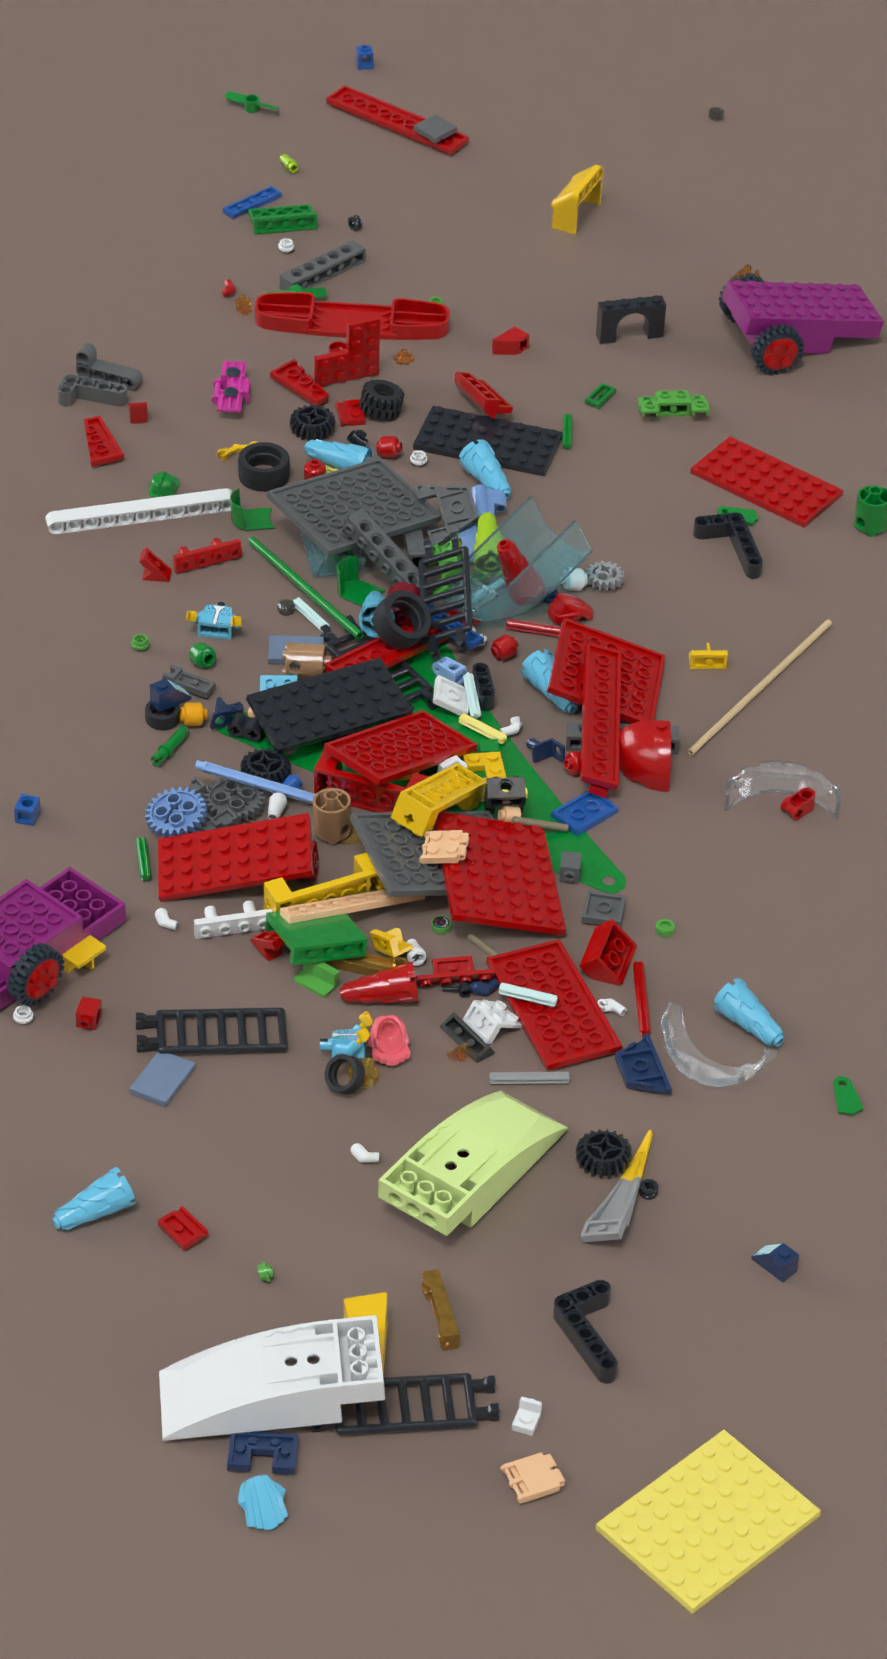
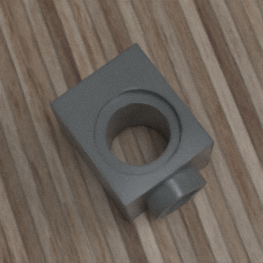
M562 851L559 881L579 883L582 853Z

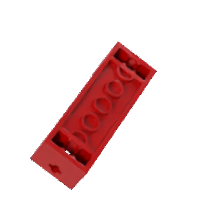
M324 751L314 768V794L323 789L338 788L350 795L352 807L375 813L393 812L400 792L429 776L413 773L406 787L391 783L378 786L364 776L343 771V763Z

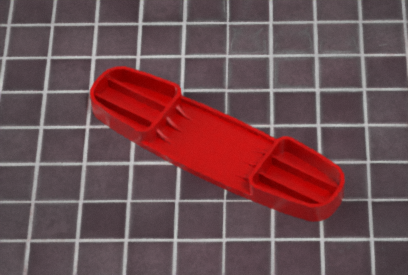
M278 292L262 294L257 297L255 302V323L263 329L279 332L346 338L347 322L373 316H379L381 319L380 340H433L445 337L449 331V309L441 303L396 298L392 301V306L362 303L315 301V296L308 292Z

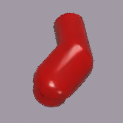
M227 279L224 282V289L221 290L224 297L233 295L236 292L233 282Z

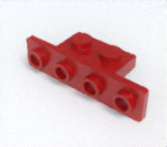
M472 955L432 959L433 974L418 975L415 980L416 986L420 985V987H430L432 984L447 986L452 984V982L471 983L474 980L488 982L494 979L496 972L495 969L474 971Z

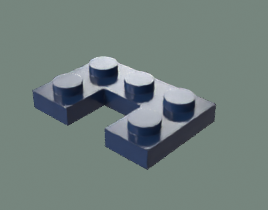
M267 1432L231 1434L227 1470L250 1472L251 1456L266 1455L273 1456L272 1473L295 1474L298 1434Z

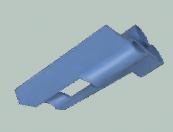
M483 484L476 485L471 489L478 517L485 512H490L494 515L507 510L506 494L504 492L486 488ZM477 521L458 532V538L462 539V547L467 546L469 548V562L473 560Z

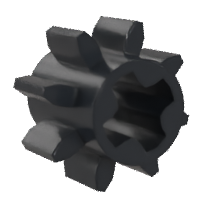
M352 430L347 437L350 444L365 447L368 443V439L365 438L367 433L363 430Z

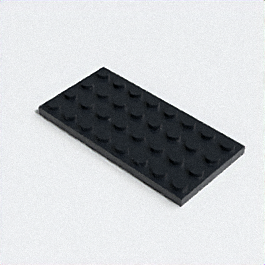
M432 406L413 443V450L460 459L461 451L469 443L474 442L478 444L477 440L482 439L486 440L491 446L501 468L545 477L563 438V432L511 422L505 419H494L489 416L462 412L456 409L452 410L441 406Z
M381 657L252 693L246 697V701L277 754L374 727L410 715L413 712Z

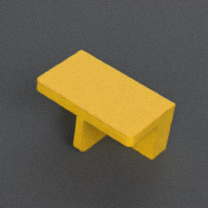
M706 643V650H691L689 652L690 669L727 668V650H710V643Z
M394 928L387 932L377 929L369 932L373 948L378 952L391 957H397L413 949L412 944L403 941L399 928Z
M89 935L62 954V959L65 962L63 964L65 966L64 971L69 973L74 968L80 969L83 966L89 970L94 969V958L106 950V945Z

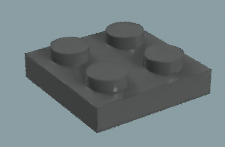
M587 890L581 922L600 925L613 919L621 926L626 896Z

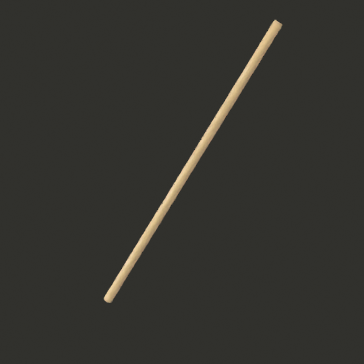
M827 619L693 744L687 750V753L693 756L832 625L831 620Z

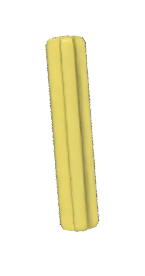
M465 713L459 717L460 724L487 738L498 739L499 744H504L507 741L506 734Z

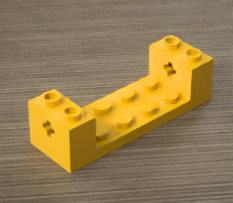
M455 763L401 791L390 818L395 820L397 824L411 830L413 834L423 837L426 831H432L439 812L454 804H457L459 808L465 811H471L478 807L485 790L486 780L459 763Z
M366 852L354 856L352 875L295 892H291L282 877L264 882V910L272 909V912H277L283 907L384 890V886Z

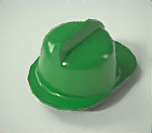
M166 471L156 473L151 479L148 493L152 498L172 496L176 493L179 480Z

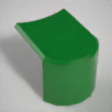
M237 488L231 493V520L234 526L242 530L275 528L270 518L271 508L243 509L240 504V489Z
M358 556L344 558L338 563L337 589L340 597L362 606L370 592L378 591L381 594L385 593L384 589L359 579Z

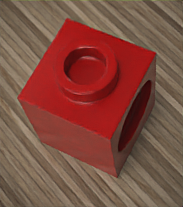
M81 997L75 1013L77 1028L96 1031L102 1015L101 999Z

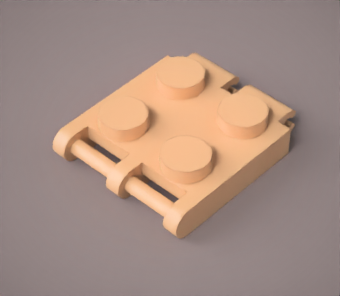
M462 830L426 831L424 835L426 838L425 843L422 845L423 854L420 856L419 862L422 864L458 863L459 860H465L469 834L463 833Z
M542 1452L506 1463L500 1467L502 1473L507 1475L509 1486L514 1488L520 1504L559 1492L560 1487L565 1485V1479L560 1470L556 1468L557 1465L551 1454L543 1455Z

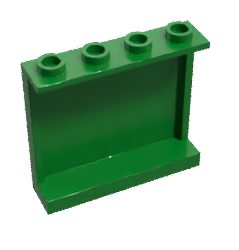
M280 911L266 913L264 930L276 931L291 950L290 963L292 965L364 957L366 955L368 939L347 914L289 924L280 915Z

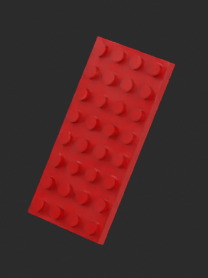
M730 436L692 466L690 471L691 474L803 528L843 496V490L835 485Z
M421 710L325 743L323 750L329 753L331 757L343 762L345 766L358 772L359 775L369 779L373 784L380 786L441 764L453 756L461 757L477 750L478 744L426 711Z
M309 813L158 839V897L160 902L263 885L264 882L281 877L286 881L313 876L311 818Z
M560 939L486 957V964L489 969H495L496 974L494 978L498 980L499 987L501 983H507L553 994L558 997L556 1006L551 1007L505 996L513 1012L519 1017L518 1020L547 1071L610 1055L622 1049L621 1042Z

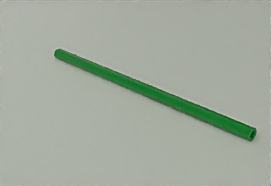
M254 536L249 538L248 543L350 634L357 640L363 638L364 633L265 545Z

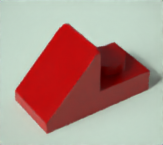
M147 402L127 404L131 424L147 422Z
M147 547L142 550L139 560L145 568L142 580L168 582L172 569Z
M264 930L250 939L251 943L267 961H271L283 954L282 948L285 943L274 931Z

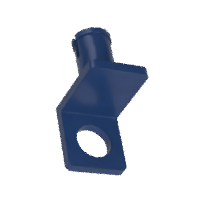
M218 697L215 712L212 713L210 728L215 729L228 726L231 715L243 713V704L237 702L227 705ZM218 717L222 720L220 723L215 722Z
M532 737V739L530 738L527 741L526 746L532 750V761L534 763L551 756L564 762L565 746L555 739L550 738L539 742ZM556 746L560 749L561 755L557 753Z

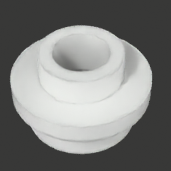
M285 238L280 240L278 248L284 253H289L294 249V243L291 239Z
M414 451L410 461L416 466H422L427 462V456L423 451Z
M18 1006L13 1013V1019L19 1024L29 1023L33 1019V1012L28 1006Z

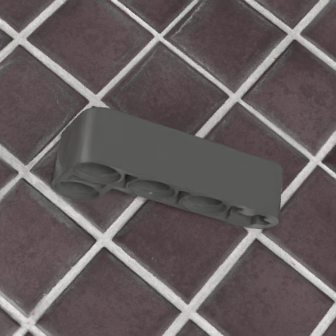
M90 343L84 344L76 354V372L79 376L124 384L127 386V390L130 391L135 390L143 379V374L137 369L97 359L96 348Z
M70 374L64 377L58 387L59 404L64 407L73 405L76 398L108 405L124 406L128 402L127 386Z

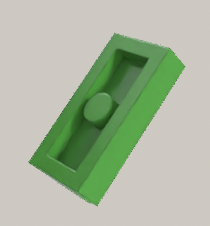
M324 962L303 964V970L294 977V982L326 998L339 986L340 971Z

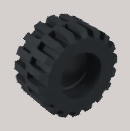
M380 379L370 380L363 385L359 407L369 417L380 420L395 419L401 412L404 392L398 385Z

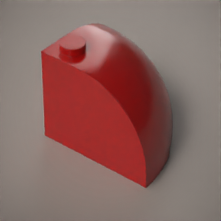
M645 720L624 727L620 731L619 769L623 772V776L633 783L637 781L644 784L647 789L669 792L671 722Z

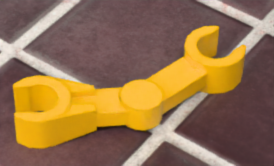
M253 441V442H250L249 445H250V444H253V443H259V442ZM234 444L230 448L219 449L217 451V458L221 456V461H226L233 453L240 452L248 445Z

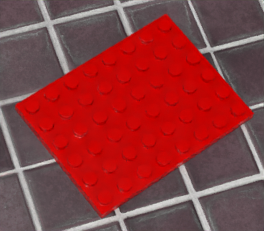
M439 812L434 824L435 831L462 830L463 833L469 834L465 860H459L458 863H441L452 920L564 936L566 927L544 828L537 825L525 826L521 823L513 824L512 822Z

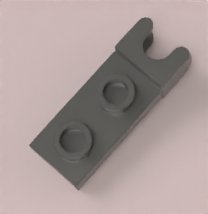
M170 665V673L164 672L162 680L168 679L182 686L187 692L204 698H208L216 688V682L185 672L183 668L175 665Z

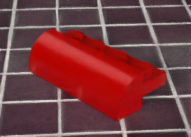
M456 371L454 377L456 386L489 417L495 419L496 414L512 413L513 407L484 380L477 379L470 372Z

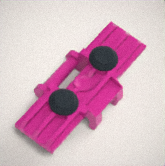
M223 361L221 379L214 380L215 389L211 400L213 404L218 405L217 411L241 412L243 397L245 398V403H249L251 383L250 379L245 377L247 362Z

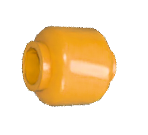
M186 702L183 707H180V722H183L187 727L201 726L204 720H207V709H204L200 702Z

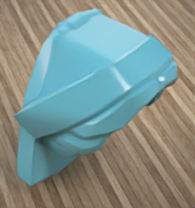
M268 1475L255 1476L241 1484L238 1503L245 1511L247 1527L262 1528L263 1530L273 1529L288 1516L283 1502L286 1490L271 1480Z

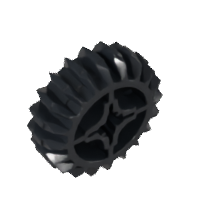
M304 405L303 408L298 407L297 410H294L290 417V429L296 437H301V440L327 439L335 429V416L333 412L328 408L325 409L324 406Z
M270 747L268 749L261 748V750L254 749V752H248V755L244 756L240 764V772L282 784L287 776L291 774V763L288 756L284 755V753L277 754Z
M608 1128L606 1131L598 1129L597 1132L591 1130L589 1134L584 1133L583 1138L579 1139L576 1147V1159L579 1167L584 1168L585 1173L590 1172L592 1177L599 1175V1178L606 1176L609 1179L611 1175L617 1177L619 1173L623 1174L625 1169L628 1168L632 1160V1148L629 1145L628 1139H624L623 1134L617 1135L616 1130L613 1132H609Z

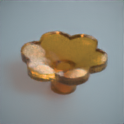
M244 294L239 295L235 299V308L243 315L248 314L252 310L251 300Z
M402 349L401 352H398L393 357L399 365H409L415 360L414 356L407 352V349Z
M465 1042L448 1052L447 1056L457 1055L460 1061L465 1059L467 1056L464 1053V1049L469 1043Z

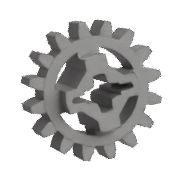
M601 560V563L594 562V565L590 564L589 568H586L587 584H592L593 589L598 587L599 591L602 588L606 591L610 588L615 590V586L620 587V584L623 583L624 571H622V567H617V563L611 564V561L605 563Z

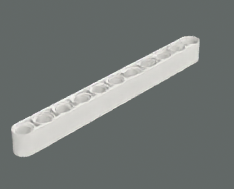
M225 488L49 512L45 519L51 534H64L231 511L230 495L232 490Z

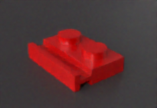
M360 399L346 400L343 403L335 401L341 427L345 424H348V426L365 425V416L359 407Z
M183 1206L178 1211L174 1210L158 1219V1226L183 1251L200 1242L201 1238L208 1237V1230Z

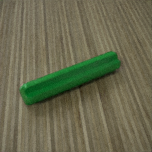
M564 414L562 447L570 449L572 446V415Z
M138 837L136 839L140 877L142 881H150L151 870L147 840L145 837Z

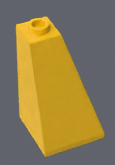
M383 1292L343 1299L344 1318L377 1316L382 1371L384 1373L388 1331L387 1293Z

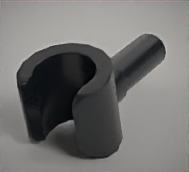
M461 982L455 987L442 986V991L459 992L462 998L470 996L469 985L466 982Z

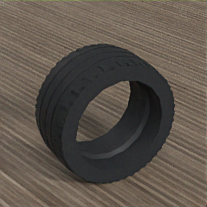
M259 442L246 446L239 453L238 476L246 488L267 492L283 487L288 482L290 459L288 452L282 446L270 442ZM268 465L273 467L262 469L256 468L255 466Z
M400 590L391 593L378 604L373 613V624L376 633L383 642L396 649H407L418 643L428 633L431 626V615L426 603L419 596L410 591ZM391 607L399 608L408 615L413 625V633L404 631L397 626L391 615Z

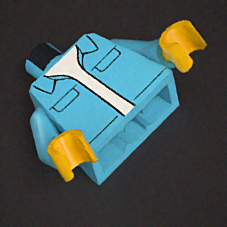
M218 602L216 605H206L204 610L199 613L187 611L186 621L197 625V636L231 640L232 627L233 629L242 627V617L232 614V608L227 607L224 602Z
M369 1012L362 1013L359 1016L362 1023H357L352 1029L334 1030L332 1038L320 1039V1051H332V1058L338 1054H346L357 1057L359 1060H364L366 1041L370 1037L366 1027L370 1026L373 1022Z

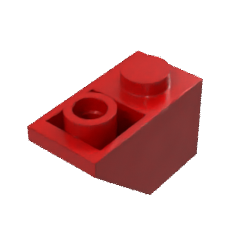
M515 326L492 341V354L518 355L529 348V334Z

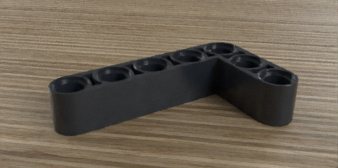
M733 512L695 518L693 530L695 538L703 540L729 537L745 575L750 579L761 577L763 560L742 514Z
M596 1280L557 1296L554 1300L553 1318L595 1377L601 1383L610 1384L616 1379L618 1361L585 1317L607 1307L610 1303V1283L605 1280Z

